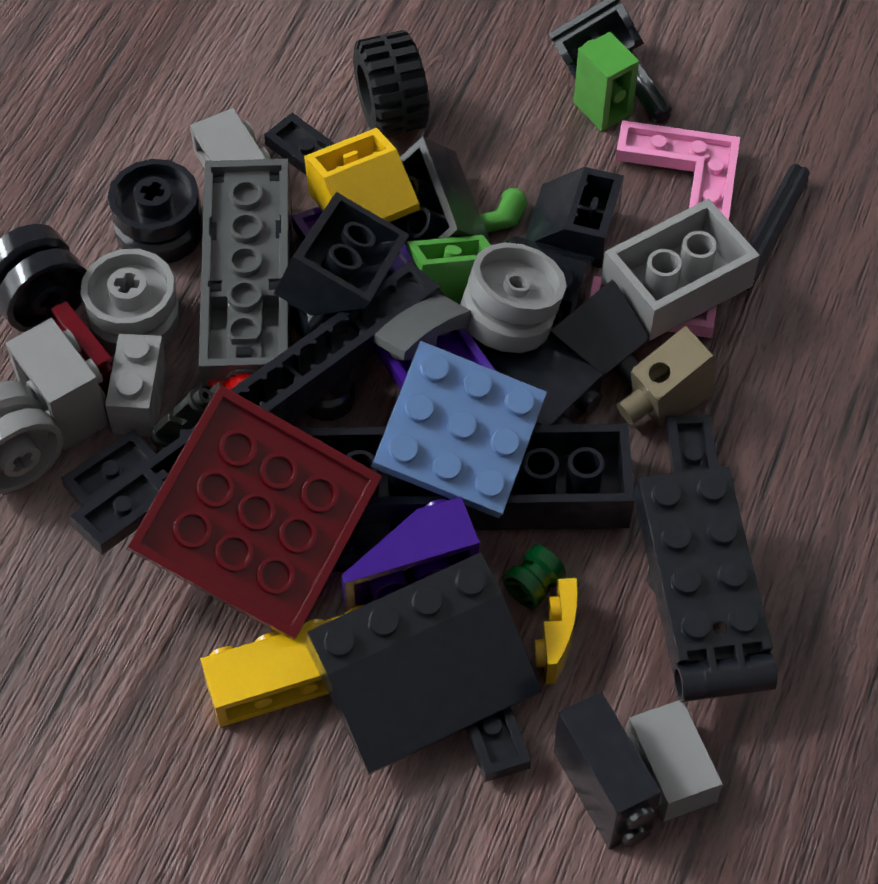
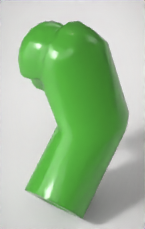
M518 188L505 190L496 211L480 214L487 233L513 228L518 225L527 207V198L522 190Z

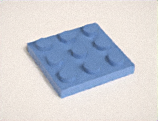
M420 341L371 467L449 499L462 497L464 505L500 518L505 509L547 392Z

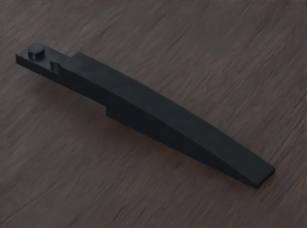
M411 262L407 263L382 281L367 308L338 312L233 387L231 391L284 421L291 423L380 347L373 343L374 335L386 323L407 308L436 296L440 292V285ZM195 427L70 516L72 527L101 555L108 552L138 529Z

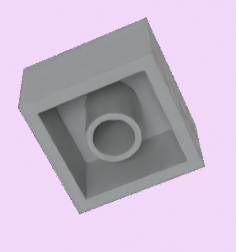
M50 318L5 343L17 380L32 389L40 400L44 411L51 415L61 429L64 437L63 450L70 448L109 425L105 411L107 397L98 385L103 382L102 375L91 359L84 361L80 356V346L69 329L62 332L55 321Z

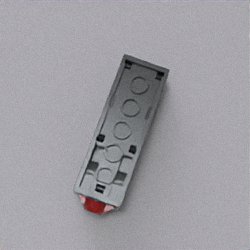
M288 159L205 161L199 371L202 388L210 390L218 382H222L224 387L231 390L292 346V324L290 321L292 306L284 299L273 294L292 259V196Z

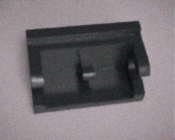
M603 0L548 33L574 79H576L578 48L582 47L587 41L597 39L611 32L630 52L644 44L620 0Z

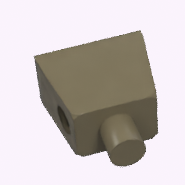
M687 326L683 327L631 371L633 393L617 403L620 414L630 425H633L648 414L658 426L666 425L667 416H681L715 395L714 355Z

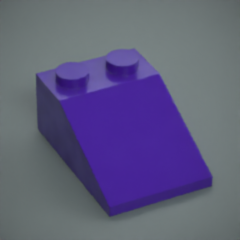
M462 497L450 500H434L425 507L417 509L342 574L345 613L351 608L369 604L478 554L480 542Z

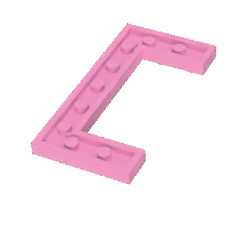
M622 120L616 161L694 172L689 208L709 198L729 220L740 137ZM593 277L590 297L604 287L601 283L602 277ZM717 305L668 332L677 333L687 326L695 336L712 338Z

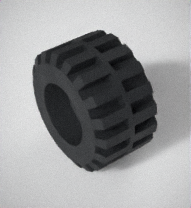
M400 30L357 40L353 52L354 74L362 110L370 129L377 128L385 137L426 128L430 114L428 85L419 51L407 31Z

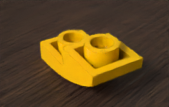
M577 578L558 579L556 597H549L550 621H544L542 639H534L535 667H544L545 684H555L568 658L577 610Z

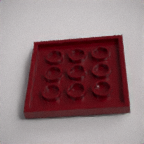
M219 384L126 550L279 634L295 640L382 475Z

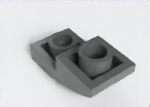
M441 294L428 298L407 308L386 323L374 335L373 343L389 351L390 355L396 359L404 361L413 360L420 341L436 347L438 336H445L451 331L469 327L471 310Z

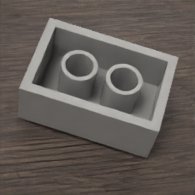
M708 198L605 251L601 283L605 286L612 279L615 281L646 331L650 341L752 287L760 255Z

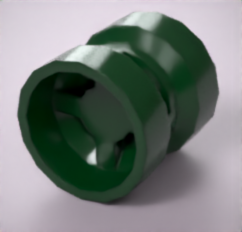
M535 544L523 555V563L519 566H512L502 576V581L509 594L516 601L527 608L534 609L545 599V591L548 587H556L558 579L566 577V570L554 553L541 545Z

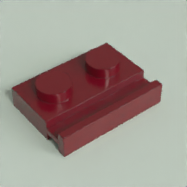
M67 301L51 308L52 313L57 318L54 321L61 331L69 329L80 346L81 352L79 354L83 360L91 359L99 369L103 382L98 385L107 397L114 360Z

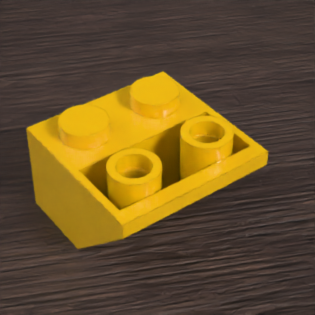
M377 128L304 156L308 192L322 211H324L336 192L387 222L397 220L420 210L418 199L397 149Z

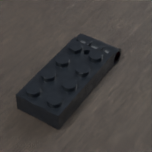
M729 466L639 477L633 494L678 700L680 702H688L776 689L778 680L774 658L770 653L773 646Z

